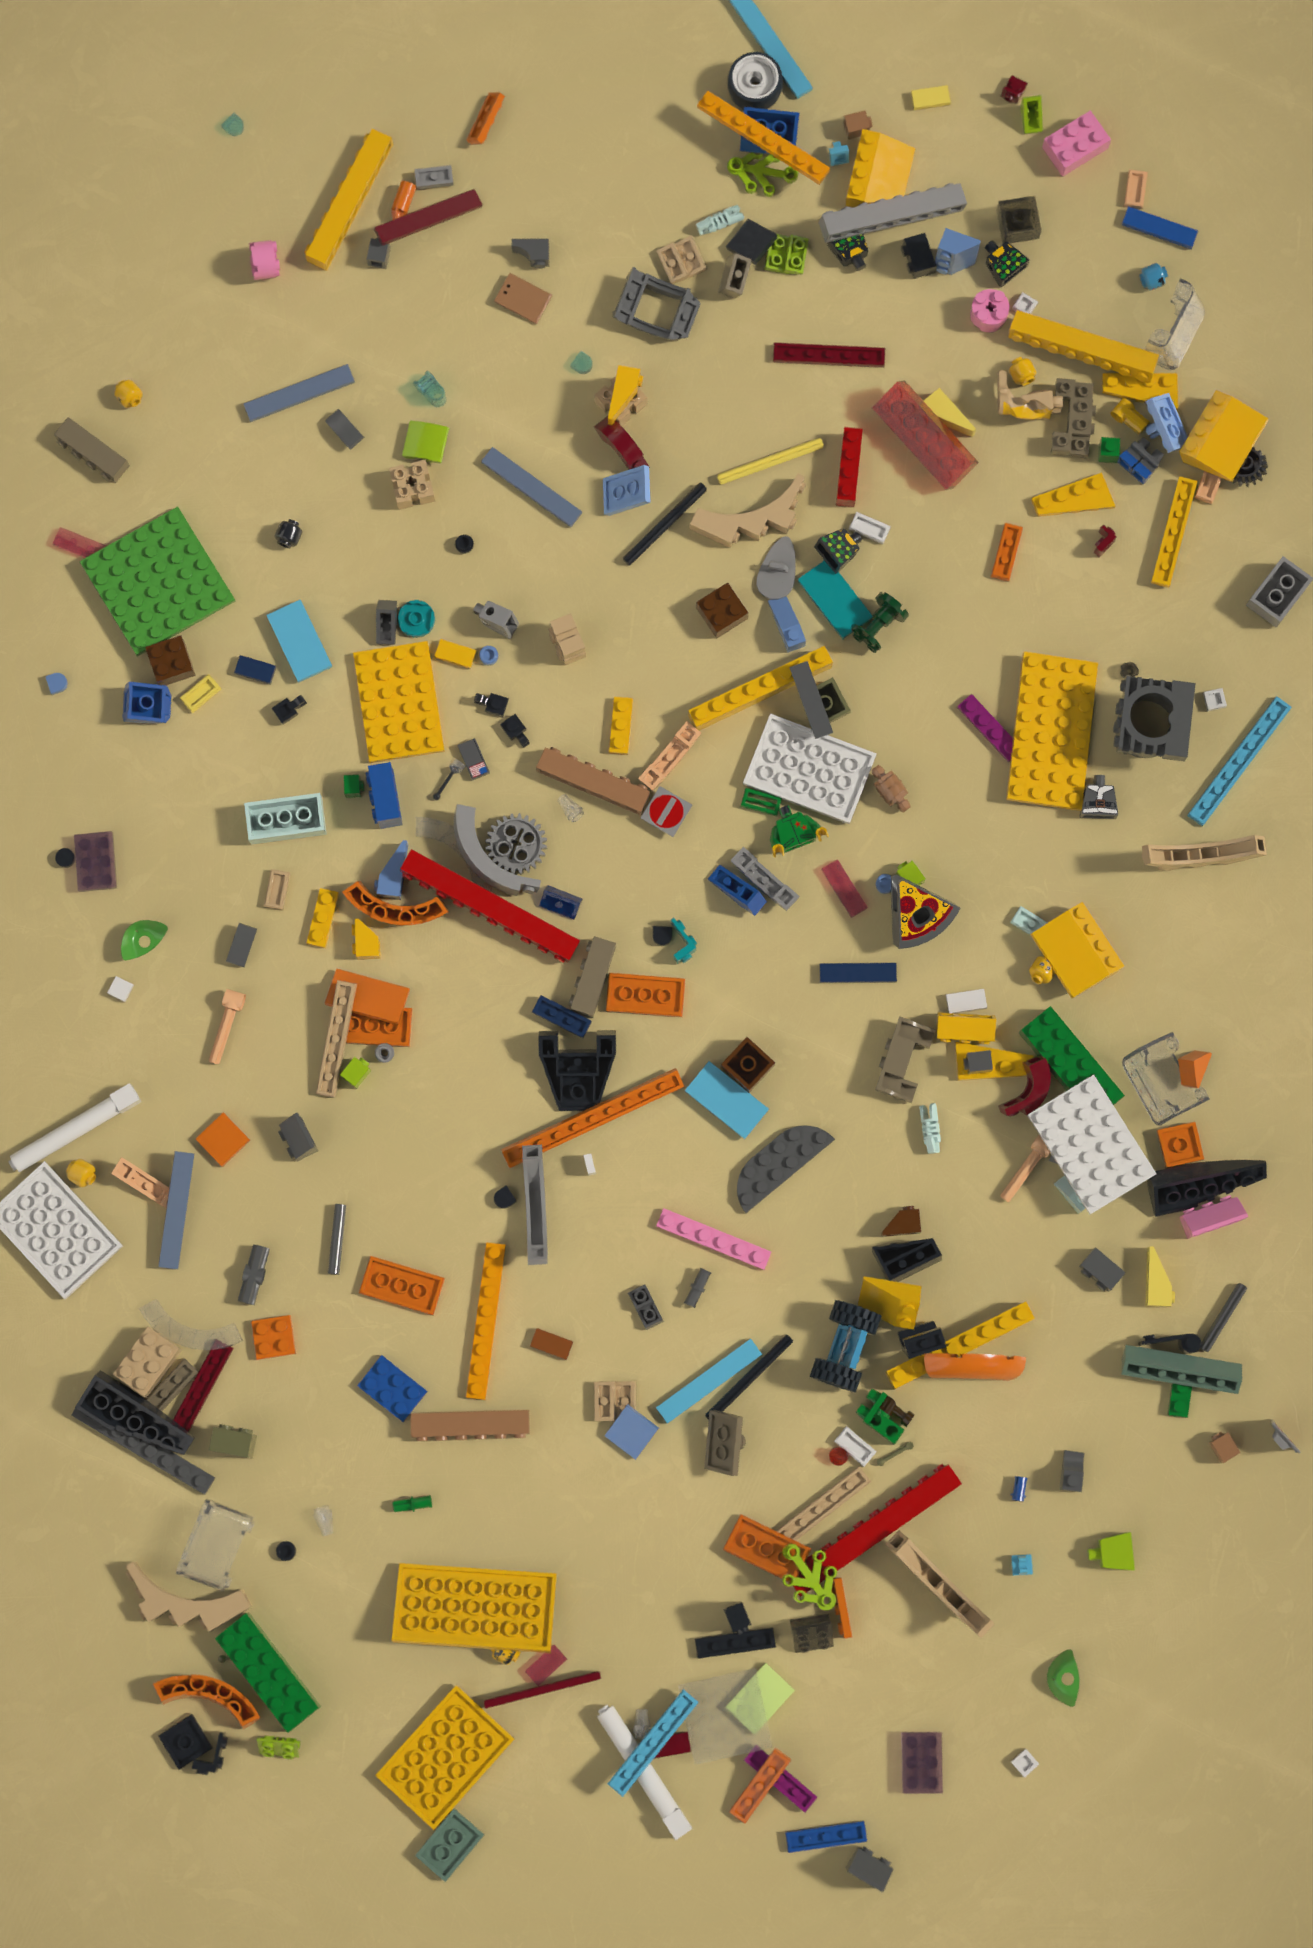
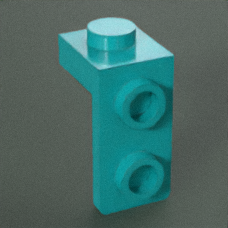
M673 917L671 924L687 944L675 953L673 958L677 964L680 962L684 964L692 958L691 954L696 951L695 945L697 942L692 935L687 936L684 932L686 928L680 920L676 921Z

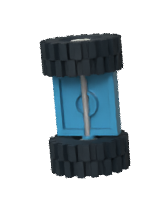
M835 1300L829 1319L837 1322L839 1325L827 1360L815 1358L809 1377L847 1391L856 1392L862 1373L854 1369H856L867 1333L876 1334L881 1315L851 1303Z

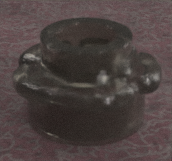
M1133 662L1124 663L1121 666L1120 674L1123 678L1126 675L1135 677L1139 673V669Z

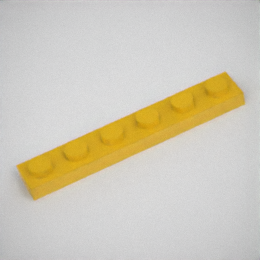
M1181 476L1178 478L1151 580L1152 584L1170 587L1197 485L1196 480Z

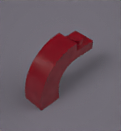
M607 416L594 426L602 441L614 449L628 470L642 465L649 466L638 445L616 420L612 425H609Z
M1038 1055L1022 1062L1027 1075L1026 1087L1018 1097L998 1106L1002 1114L1011 1117L1017 1115L1020 1111L1028 1115L1043 1103L1051 1082L1050 1068L1045 1057Z

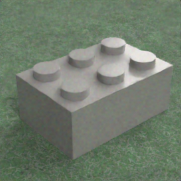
M1283 556L1250 598L1246 606L1277 628L1310 585L1313 577Z

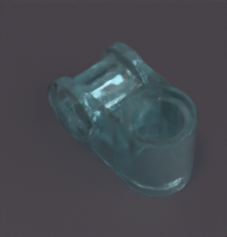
M426 371L425 375L418 381L413 382L416 389L433 406L442 407L446 403L447 398L444 388L429 371ZM435 394H442L440 398H433Z

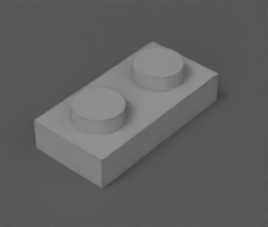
M451 165L415 169L417 190L454 185Z

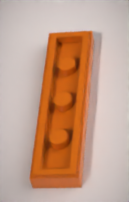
M775 1747L729 1812L745 1824L792 1759Z

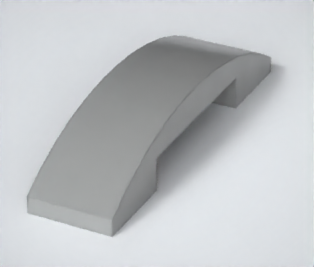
M743 847L730 860L756 887L787 911L800 897L758 862L757 858L746 848Z

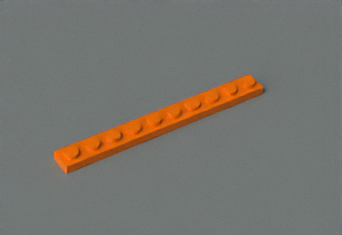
M674 1068L501 1149L509 1168H512L523 1162L522 1146L542 1145V1153L683 1088L684 1084L677 1069Z

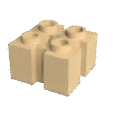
M616 376L611 380L610 388L605 385L594 395L595 403L604 412L610 410ZM639 388L637 394L616 419L621 426L631 419L632 411L637 414L647 405V396Z
M426 460L411 463L412 467L407 469L404 468V465L389 468L399 510L413 507L412 502L420 501L421 505L435 502Z
M571 613L550 621L549 637L552 644L556 643L555 648L559 661L563 660L564 664L567 665L585 658V646Z

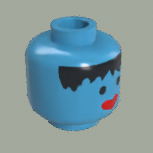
M1154 263L1142 268L1139 277L1143 288L1154 290L1165 285V278L1168 277L1165 267Z

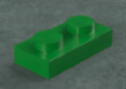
M1171 1384L1167 1415L1188 1418L1192 1386Z

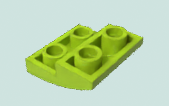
M777 234L778 238L767 250L764 270L802 275L809 239L792 234L789 237Z
M410 420L402 456L408 459L426 460L429 463H442L449 428L443 425Z

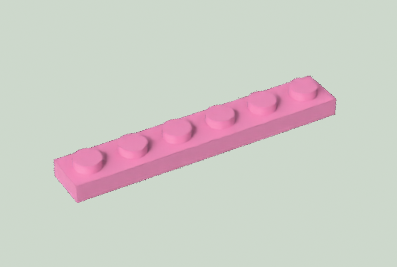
M663 1208L656 1225L658 1228L762 1270H765L771 1255L769 1250Z

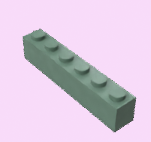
M1125 1345L1122 1356V1375L1238 1394L1242 1383V1364Z

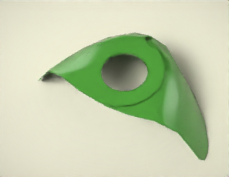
M140 920L130 925L122 938L121 955L123 960L138 958L153 950L165 936L168 927L163 923L152 920ZM142 936H148L151 940L150 945L146 948L139 945V939Z
M1069 1649L1062 1652L1051 1663L1047 1672V1683L1056 1698L1067 1706L1074 1707L1079 1690V1672L1073 1652ZM1068 1672L1074 1676V1682L1071 1685L1062 1683L1061 1678L1064 1673Z

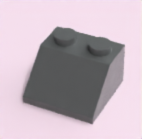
M298 1112L279 1124L281 1130L278 1133L282 1141H287L289 1147L286 1149L291 1159L295 1157L297 1161H300L318 1152Z
M865 1846L862 1849L857 1847L846 1866L847 1871L883 1893L893 1872V1868L890 1866L891 1862L883 1857H880V1859L874 1857V1852Z

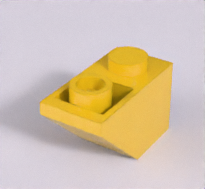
M355 919V924H352V936H355V943H352L353 955H356L357 960L380 959L379 937L360 919Z

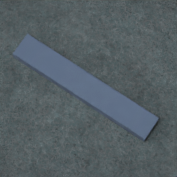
M348 364L244 403V407L250 422L353 384L355 381Z
M492 447L482 459L481 463L569 527H572L581 516V510Z
M174 1152L158 1267L178 1269L194 1153Z

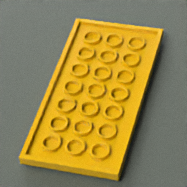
M1023 652L1006 800L1081 811L1098 669L1097 662Z
M399 1563L392 1642L551 1653L557 1573Z

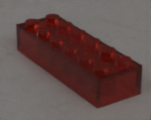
M897 381L872 407L946 490L953 489L979 463L906 381Z

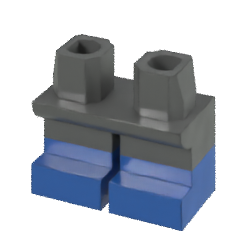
M1144 437L1137 442L1134 441L1119 456L1117 461L1143 485L1157 470L1164 455L1158 449H1155L1152 454L1148 453L1146 449L1150 446V442Z

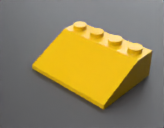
M862 129L845 206L857 207L862 203H875L879 199L889 200L897 195L904 196L915 148L882 133Z
M1216 390L1179 451L1182 461L1232 482L1269 419L1233 396Z
M1083 902L1030 934L1045 958L1052 965L1054 972L1072 999L1114 975L1124 967L1122 961Z

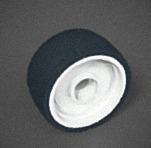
M749 52L738 57L732 64L728 74V91L733 102L743 110L744 107L768 109L777 102L783 86L781 68L770 55L761 52Z

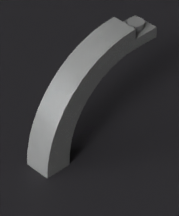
M457 804L454 812L455 837L463 858L473 872L490 886L507 894L517 896L520 889L528 894L537 893L541 880L512 874L496 865L487 856L476 835L474 820L476 808Z
M542 1145L522 1146L526 1200L528 1265L548 1264Z

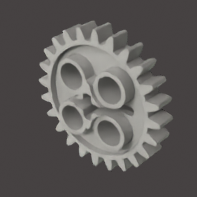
M512 813L510 819H507L504 815V822L497 819L498 826L491 825L494 832L487 833L491 839H486V843L491 845L486 847V851H492L488 854V857H494L492 861L495 864L499 863L498 866L504 867L506 871L510 869L512 874H515L516 870H518L519 874L522 875L523 869L530 873L529 867L531 866L536 869L535 862L542 863L539 857L546 856L542 851L547 849V846L542 844L547 842V838L542 837L545 831H539L541 824L535 826V819L529 822L528 815L524 819L521 818V813L518 814L517 818H514ZM510 828H514L516 830V834L514 836H508L506 834V831ZM524 829L519 839L521 846L517 845L513 859L510 860L509 857L514 849L513 843L517 842L520 830ZM532 835L534 840L531 843H526L524 837ZM501 846L509 847V851L505 854L500 853L499 849ZM524 852L527 854L526 859L518 860L517 855Z

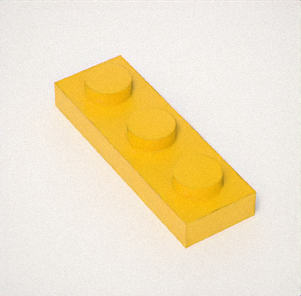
M614 697L609 745L610 754L628 755L633 698Z
M320 888L307 938L308 945L326 948L339 892Z

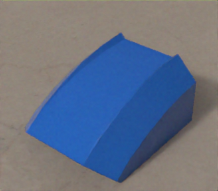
M130 681L125 685L122 715L124 722L166 723L170 719L171 693L168 686Z

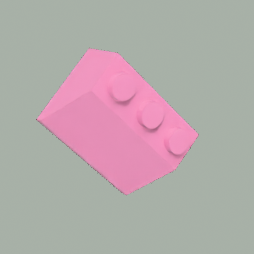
M1231 1195L1220 1198V1203L1213 1205V1202H1208L1201 1205L1202 1209L1196 1211L1194 1208L1183 1211L1184 1215L1179 1218L1186 1237L1189 1239L1242 1221L1248 1217V1214L1238 1197L1231 1198Z

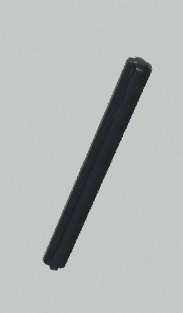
M701 482L698 483L623 557L624 562L630 566L706 492V486Z
M785 1335L710 1410L723 1412L793 1343V1339L789 1335ZM709 1411L705 1414V1417H706L708 1420H709Z

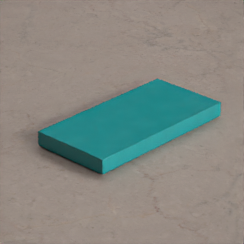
M825 560L798 579L799 584L842 640L853 633L851 630L852 624L862 626L873 618L872 614L839 572L835 574Z

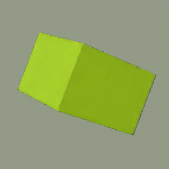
M1042 96L1023 97L1020 112L1024 133L1042 132Z

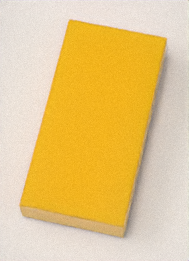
M440 639L435 658L471 669L477 651Z

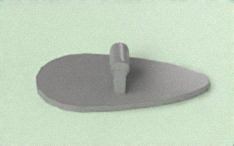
M782 537L772 546L757 576L759 592L770 600H779L786 597L794 586L796 560L794 547L789 537Z

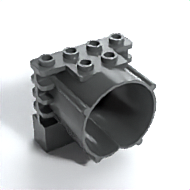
M1126 675L1120 684V691H1123V696L1119 698L1115 714H1118L1113 727V733H1116L1114 738V747H1117L1116 752L1128 753L1139 758L1158 756L1162 757V759L1185 762L1188 757L1196 683L1176 680L1167 682L1165 680L1136 678ZM1140 701H1149L1162 706L1170 714L1168 721L1171 726L1167 731L1168 733L1157 738H1150L1140 734L1131 722L1130 712L1132 705Z

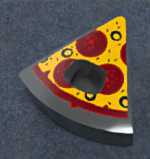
M897 874L892 875L893 944L898 949L919 946L934 939L952 923L960 907Z

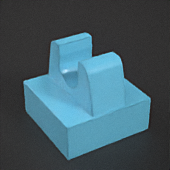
M840 141L833 142L834 148L829 149L831 166L849 163L848 146H842Z
M1031 1554L1011 1556L1012 1576L1033 1574Z

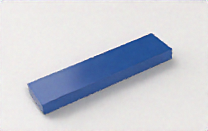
M1129 206L1122 226L1191 250L1198 230Z
M864 1821L785 1832L788 1853L867 1842Z

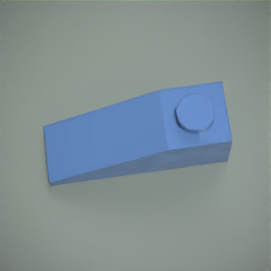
M787 596L779 600H768L787 653L805 647L806 639Z
M407 840L401 842L379 874V880H375L374 891L377 892V896L380 898L401 900L404 877L402 876L403 873L400 872V868L407 857Z

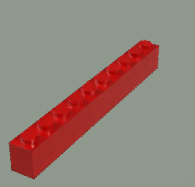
M412 849L400 868L404 878L420 882L418 885L426 890L431 888L437 891L435 894L443 899H446V897L453 900L452 903L459 908L464 906L470 909L469 913L476 917L481 915L487 918V923L495 927L498 924L504 928L503 931L507 934L520 936V940L528 945L531 943L538 946L537 949L539 951L555 955L554 959L561 963L569 962L580 942L579 939Z
M942 1463L933 1470L935 1473L932 1476L928 1477L925 1475L917 1481L919 1485L913 1489L909 1486L901 1492L903 1496L896 1500L893 1497L885 1503L886 1508L881 1511L876 1509L870 1513V1519L866 1522L860 1520L853 1525V1531L850 1533L845 1531L837 1536L838 1541L833 1545L829 1542L820 1548L821 1551L825 1552L826 1558L821 1565L819 1584L825 1580L824 1569L827 1566L835 1567L837 1571L962 1485V1482L950 1465L944 1466ZM818 1554L816 1558L820 1560L822 1558V1554ZM812 1555L807 1557L805 1561L811 1573L814 1562ZM829 1569L828 1575L831 1576L833 1574V1570ZM800 1572L797 1578L805 1579L803 1574ZM793 1585L796 1591L801 1590L805 1593L812 1589L810 1587Z

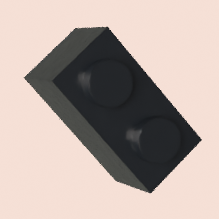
M926 233L904 238L901 251L903 257H907L908 263L906 265L909 274L912 273L914 279L934 274L936 264Z
M742 1602L723 1609L732 1632L737 1631L738 1634L749 1630L748 1626L751 1625V1622Z

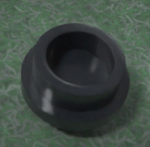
M468 535L457 537L455 541L457 551L469 553L474 547L473 539Z

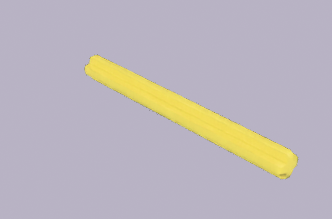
M817 438L717 475L718 481L722 485L823 448V442L821 438Z

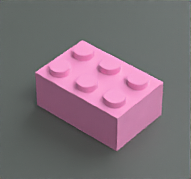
M1090 110L1046 137L1042 148L1063 177L1107 150L1111 139Z

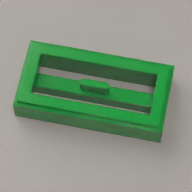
M745 788L740 807L777 817L782 798ZM752 794L777 801V804L748 797L747 795ZM746 801H749V802L757 803V804H760V805L768 806V807H771V808H775V811H774V810H771V809L763 808V807H760V806L748 804V803H745V802H746Z

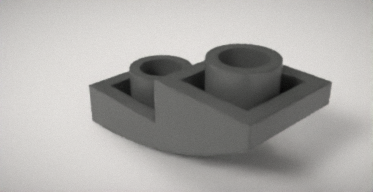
M337 409L325 420L350 450L364 438L340 409Z
M242 923L238 924L226 962L245 967L257 928Z
M645 1284L628 1292L646 1330L664 1322Z

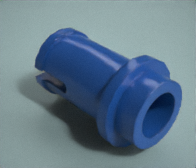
M1015 1476L1014 1490L1011 1493L1012 1500L1024 1502L1028 1478Z

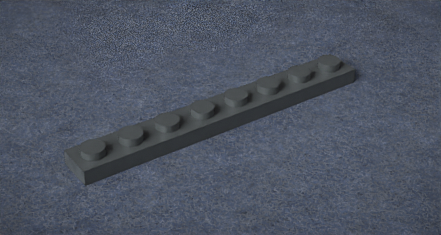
M76 1408L71 1416L206 1495L216 1478L172 1451L160 1447L158 1444L142 1441L143 1439L125 1435L117 1430H110Z

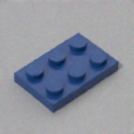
M383 1355L380 1356L357 1385L402 1422L407 1419L428 1392Z

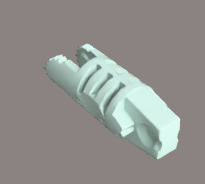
M735 205L722 210V213L718 212L713 214L712 217L708 216L698 222L696 227L699 234L704 235L742 221L744 215L739 212V206Z
M935 1103L929 1105L930 1119L927 1107L921 1105L919 1109L924 1144L927 1146L929 1154L940 1153L939 1142H941V1136L939 1134L937 1105Z

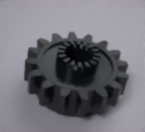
M1252 447L1234 477L1233 484L1238 481L1240 487L1243 483L1246 484V487H1249V483L1252 482L1256 485L1257 479L1263 480L1262 475L1267 474L1266 468H1268L1266 456L1262 455L1261 450L1256 451L1255 447Z

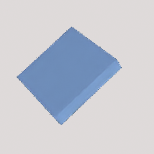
M627 1405L607 1431L605 1437L636 1460L659 1427L630 1405Z

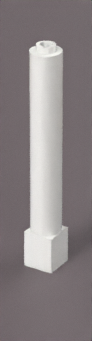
M129 1083L110 1094V1097L10 1155L11 1160L8 1162L14 1171L18 1170L21 1172L119 1113L128 1111L142 1101L134 1087Z
M606 1705L598 1711L600 1715L597 1718L626 1761L638 1746V1743L614 1706L609 1707ZM650 1763L637 1780L662 1817L675 1840L692 1830V1826Z

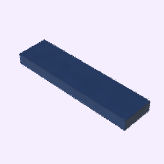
M896 963L819 964L820 983L897 982Z

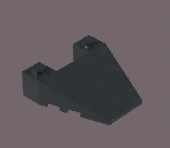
M597 1030V1049L559 1050L558 1031H539V1057L559 1111H584L600 1103L616 1056V1030Z

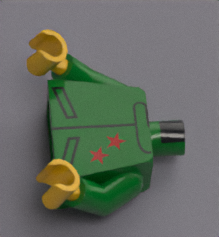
M789 805L781 807L779 812L782 819L776 821L770 836L773 857L776 858V853L780 852L784 856V853L815 842L816 835L818 841L821 842L822 835L829 837L826 828L821 827L818 822L808 815H803L801 812L792 814Z

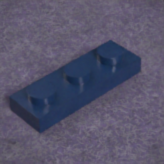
M540 995L532 1010L533 1014L582 1039L592 1023L591 1020Z

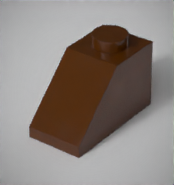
M914 1206L903 1207V1210H900L882 1231L881 1237L920 1234L919 1209H914Z

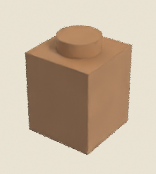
M866 110L844 115L843 124L848 140L861 137L862 129L870 130L872 127L871 117H867Z
M1220 1431L1211 1437L1213 1440L1209 1442V1445L1220 1463H1225L1240 1454L1239 1449L1228 1432L1223 1434Z

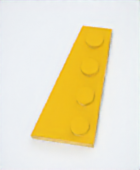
M1119 373L1102 374V394L1125 399L1129 398L1143 403L1153 397L1169 393L1176 410H1178L1177 373H1154L1151 382L1139 381L1137 378L1123 376Z
M1102 473L1032 497L1031 499L1038 517L1068 512L1078 513L1087 510L1096 511L1105 508L1115 509L1114 501Z
M955 1042L958 1081L1024 1077L1027 1075L1022 1062L1034 1057L1033 1055ZM990 1050L993 1070L991 1072L968 1075V1070H964L963 1058H966V1054Z

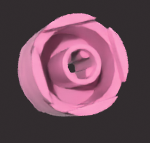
M276 241L249 242V251H251L250 262L254 280L276 278L279 276L280 264L279 259H276Z
M986 289L977 293L970 311L972 323L983 332L999 330L1007 320L1009 313L1008 299L1002 291L995 289Z

